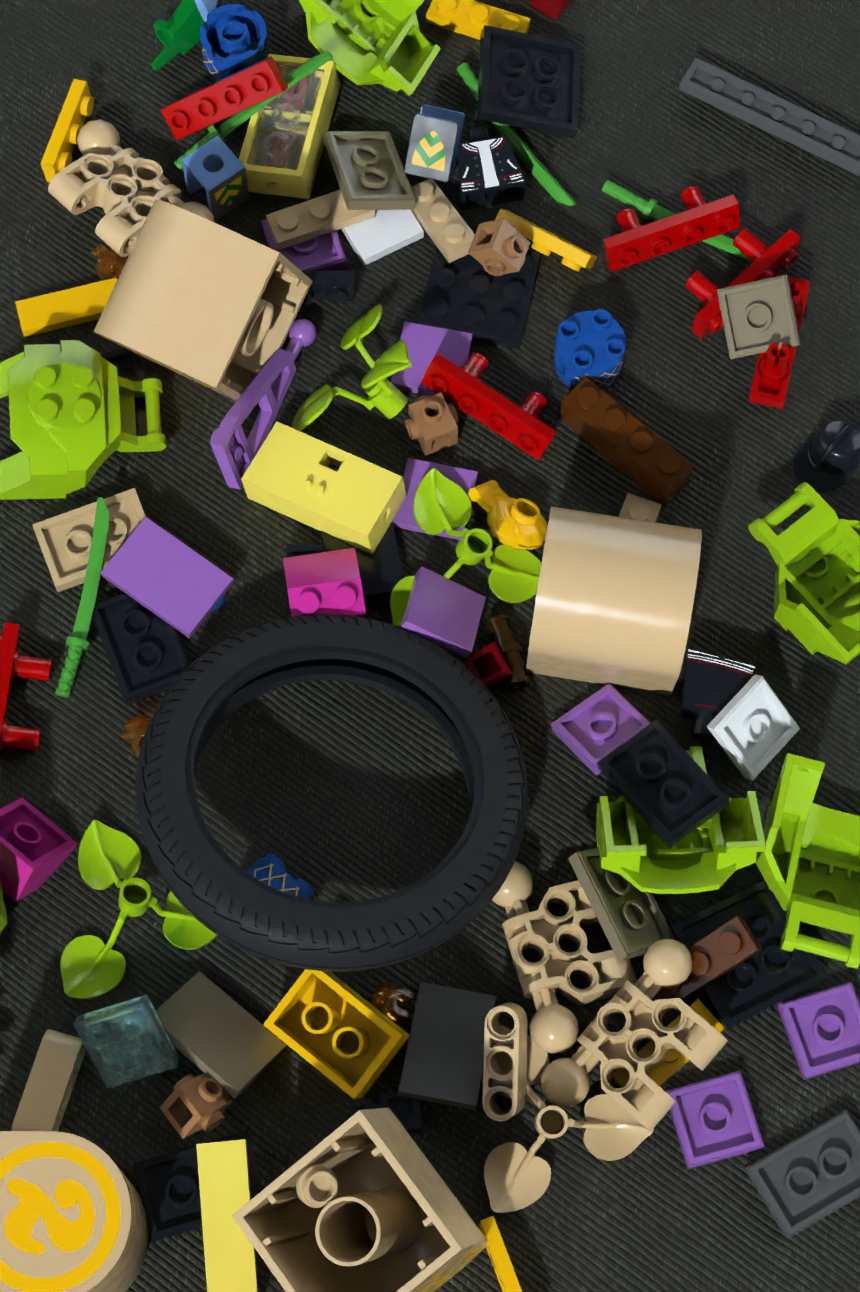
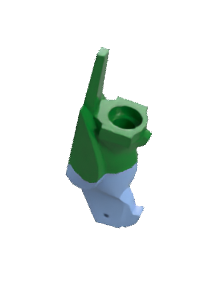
M182 0L171 17L164 21L158 19L153 24L157 38L164 45V49L151 63L153 70H159L180 52L184 56L200 41L201 24L204 25L207 15L216 8L218 0Z

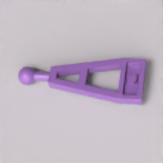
M298 319L293 322L289 330L290 341L285 350H276L225 415L220 426L212 433L210 445L227 486L230 488L241 490L243 486L241 478L267 438L297 369L294 361L302 347L311 345L316 338V328L309 320ZM258 403L260 411L246 439L241 424Z

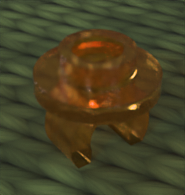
M100 243L90 252L91 255L98 259L96 264L97 275L103 280L119 278L127 261V256L121 257L112 248L108 249Z
M139 715L124 723L125 730L120 734L123 740L131 739V748L137 755L140 753L139 741L145 736L151 718L146 719L144 715Z
M388 980L384 985L379 984L372 996L371 1004L385 1016L388 1015L395 1021H402L408 1016L409 1012L399 1008L397 1000L406 1003L412 999L413 993L405 988L397 989V982Z

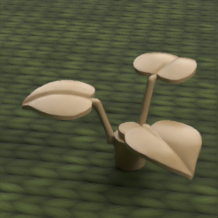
M500 1026L504 1031H507V1032H511V1031H512V1029H509V1028L504 1027V1026ZM528 1034L526 1094L539 1109L534 1121L539 1136L528 1152L521 1144L508 1142L497 1146L488 1155L484 1166V1181L490 1207L497 1213L523 1209L537 1201L545 1193L551 1179V1168L547 1161L534 1155L546 1139H555L562 1136L568 1127L586 1128L583 1135L585 1147L596 1158L605 1161H614L626 1157L654 1131V1128L651 1132L608 1094L596 1095L585 1103L584 1117L586 1121L568 1119L566 1112L562 1108L554 1105L546 1106L530 1085L541 1083L542 1073L546 1066L549 1065V1056L547 1052L535 1045L533 1039ZM500 1051L497 1057L498 1065L504 1071L509 1072L513 1068V1059L507 1052ZM498 1092L503 1097L510 1098L506 1092Z

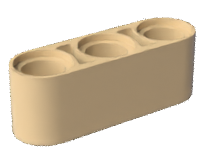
M512 1002L504 1003L491 1009L485 1019L482 1104L486 1115L498 1122L506 1121L518 1114L523 1109L526 1098L528 1020L524 1009ZM502 1011L508 1012L514 1019V1029L511 1032L504 1031L499 1025L498 1018ZM500 1051L507 1052L513 1059V1068L509 1072L504 1071L498 1065L497 1057ZM499 1091L506 1092L512 1099L510 1111L502 1110L497 1105L496 1096Z
M47 1029L39 1046L14 1117L11 1131L58 1132L83 1061L87 1044L85 1039Z

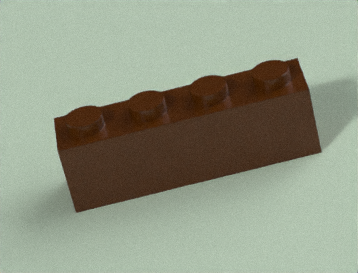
M587 377L562 400L560 420L665 507L689 484L694 465Z

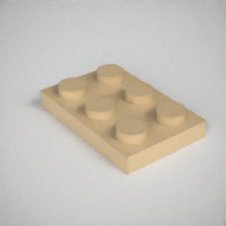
M135 488L104 499L110 514L102 570L146 516ZM97 501L32 524L57 592L77 586L85 581Z

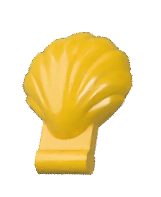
M495 480L487 481L469 489V498L477 502L487 512V523L490 531L503 545L516 550H532L542 546L546 538L548 525L535 503L524 498L516 499L509 497Z

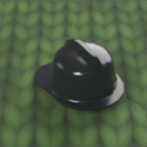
M840 419L832 420L818 428L794 457V473L801 484L803 482L808 483L816 492L832 491L841 486L860 467V430L858 429V422L855 420L853 422Z

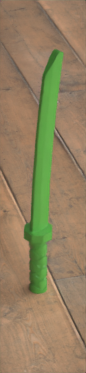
M330 52L316 55L284 77L288 86L286 90L330 61L333 55ZM282 93L232 115L218 127L212 124L207 128L209 133L175 160L174 164L183 172V158L216 136H219L223 142H226L225 137Z
M467 62L462 63L458 66L457 72L478 101L479 79L473 70L470 69L471 67ZM492 122L501 136L507 139L511 149L555 201L568 206H575V200L537 159L515 129L510 125Z
M609 179L602 188V192L641 212V218L646 221L650 217L658 221L675 215V213L657 205V200L653 198L649 201L643 199L633 192L625 190L622 186L616 185V183ZM722 234L702 241L751 261L739 249L733 246L734 239Z
M102 497L97 499L93 536L83 591L72 636H68L66 640V645L69 646L68 655H66L65 665H63L62 674L55 691L56 695L64 698H69L83 650L88 651L90 645L86 640L95 607L110 521V514Z

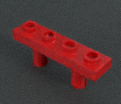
M271 56L172 102L160 111L177 141L280 94L288 86Z
M697 186L688 187L681 194V200L687 211L643 226L633 209L628 208L620 211L616 219L622 233L603 239L606 262L610 271L613 272L741 228L739 203L734 194L706 203Z
M747 228L743 229L735 237L733 246L739 249L753 263L727 287L773 278L776 276L775 273L782 267L788 269L799 256L797 250L801 237L790 229L773 246L767 247ZM698 270L687 280L685 288L706 305L695 315L691 330L702 340L710 332L717 333L724 325L717 289L719 288Z
M788 276L798 331L800 333L810 281ZM775 342L768 347L767 352L758 354L748 402L783 409L797 346L788 347L782 344L781 349H778L779 343Z
M437 353L431 361L421 383L436 394L442 393L446 400L460 408L464 413L469 414L490 428L494 433L499 434L539 461L556 434L555 430L537 419L547 405L546 398L538 392H531L519 407L479 381V378L488 367V361L483 355L473 353L460 368Z
M5 622L3 635L0 634V750H3L4 747L37 752L41 729L7 725L8 721H5L11 680H15V677L49 682L52 659L19 655V651H16L19 638V624Z

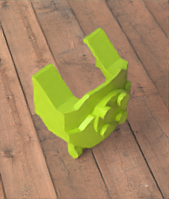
M299 0L306 13L309 41L320 54L330 52L333 55L330 61H334L336 69L358 86L381 84L396 92L402 89L410 96L441 50L437 44L433 46L420 32L416 10L425 0Z
M60 340V344L24 345V352L0 362V399L9 395L10 439L22 450L0 461V500L66 498L67 494L84 488L102 463L115 451L157 452L166 448V436L162 434L159 395L163 392L162 381L157 378L131 381L118 376L116 366L80 340ZM134 397H145L148 432L146 436H137Z
M803 482L794 489L795 494L763 519L757 518L748 525L752 536L768 548L778 566L775 572L774 619L786 631L790 630L812 655L820 652L847 665L860 654V521L838 519L833 508L811 485ZM801 506L810 507L811 510L778 536L772 530Z
M690 746V749L685 751L707 774L702 746ZM747 791V798H729V805L670 849L623 796L619 797L615 802H608V796H600V801L597 803L596 840L597 847H599L601 868L620 874L641 892L687 894L717 890L736 870L756 863L757 852H766V842L755 791Z
M787 753L772 801L767 810L763 829L766 852H757L756 864L770 891H773L782 909L787 911L780 949L793 952L794 949L843 961L845 966L858 969L860 965V816L813 803L825 762ZM800 922L851 935L849 947L798 934Z

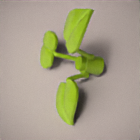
M380 303L369 310L367 314L357 319L346 331L340 343L344 350L349 349L355 344L370 366L371 370L361 381V386L366 389L365 393L369 395L368 399L337 386L331 388L326 384L303 402L294 417L292 428L302 431L327 409L336 395H341L360 403L368 410L375 406L388 419L395 417L404 408L408 398L387 377L412 367L408 356L407 344L402 340L398 341L382 353L376 362H374L363 346V337L376 327L381 318L383 308Z
M436 468L431 469L422 479L415 492L413 514L416 523L429 535H438L446 530L449 536L462 538L456 546L458 560L443 577L450 579L463 564L476 565L484 558L485 566L492 569L488 576L489 587L499 599L508 603H521L537 594L542 562L526 549L516 550L502 544L492 551V539L483 529L475 528L469 531V529L465 528L463 531L454 530L460 529L468 523L472 514L471 501L458 484L443 476ZM407 576L401 579L391 592L390 611L392 623L395 626L401 627L415 576Z
M98 820L91 822L81 840L78 853V869L82 879L93 889L103 890L115 883L116 887L120 888L118 904L121 911L106 945L97 936L83 935L76 937L65 947L60 964L64 993L68 997L77 999H90L102 996L113 990L122 980L126 969V960L121 953L112 950V947L127 916H141L147 911L148 907H152L159 916L166 917L162 927L166 939L174 946L185 950L201 948L217 936V934L198 921L171 891L166 897V910L161 908L157 903V899L151 897L149 884L141 878H132L138 872L141 863V852L136 842L125 833L108 827Z

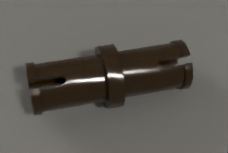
M498 615L490 618L486 622V626L489 629L492 641H495L512 672L506 678L508 689L519 690L528 686L531 680L528 677L521 657L523 649L521 644L515 640L509 623V617Z

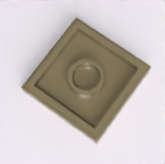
M788 275L717 289L730 359L767 352L768 347L775 342L779 343L778 349H781L782 344L788 347L801 345Z

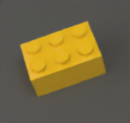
M305 969L263 1024L353 1099H360L365 1096L410 1037L408 1033L331 971Z

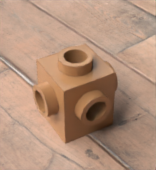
M503 218L480 223L468 253L483 265L486 272L494 276H501L520 271L531 242L519 233L517 227L509 224Z
M442 393L433 396H420L412 404L408 405V419L405 420V426L410 438L418 440L425 456L458 443V426L456 423L459 422V418L452 403L447 404Z
M205 1073L197 1077L189 1074L174 1085V1091L159 1108L182 1139L201 1129L207 1133L217 1127L225 1119L222 1113L233 1101L217 1080L210 1078Z

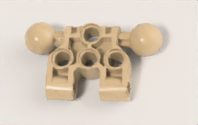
M101 119L89 121L80 129L77 142L83 157L58 172L48 186V192L73 215H79L96 206L102 207L106 215L97 224L95 233L121 257L129 256L156 199L176 205L214 222V215L207 206L196 201L184 203L181 200V190L174 184H170V181L163 175L162 167L159 163L151 159L139 157V154L133 148L123 150L120 147L119 132L111 123Z
M515 861L505 882L492 901L505 907L508 920L503 922L502 926L513 959V966L516 969L524 998H533L537 1012L532 1016L529 1026L530 1036L535 1045L547 1053H562L570 1049L576 1042L579 1027L574 1014L566 1007L558 1004L555 993L581 1006L613 997L627 980L634 985L637 979L630 959L618 961L613 949L600 953H590L587 950V936L581 927L597 923L599 920L579 880L549 887L538 910L530 912L526 900L531 896L533 890L532 875L525 865ZM551 903L560 904L566 910V914L558 917L554 916L549 912L547 906ZM570 939L575 942L578 950L573 953L565 952L560 948L559 941ZM530 948L534 949L540 954L541 960L535 963L528 962L522 956V951ZM573 975L584 976L589 982V987L586 989L575 988L570 981V977Z
M662 939L648 947L643 959V975L634 985L627 980L613 998L600 1008L595 1019L577 1038V1041L582 1046L571 1058L556 1059L546 1066L542 1073L540 1085L542 1093L548 1102L558 1107L569 1108L583 1101L590 1086L588 1074L601 1061V1089L650 1132L676 1101L650 1078L651 1069L656 1068L663 1062L669 1049H676L703 1071L728 1042L721 1033L680 998L652 1001L662 987L672 988L679 986L687 980L692 970L693 961L690 951L684 944L674 939ZM676 1009L681 1011V1021L677 1026L672 1028L663 1026L662 1018L668 1010ZM615 1014L625 1015L626 1023L623 1029L618 1032H610L607 1027L610 1017ZM645 1039L654 1040L656 1045L654 1053L647 1058L638 1057L637 1046ZM619 1069H627L630 1075L627 1085L619 1089L613 1088L611 1077L614 1072Z

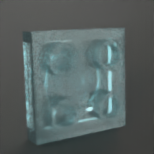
M148 995L79 1015L73 1024L107 1089L177 1068L180 1061Z

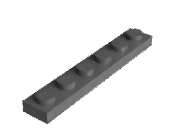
M695 57L680 82L679 90L860 176V135Z

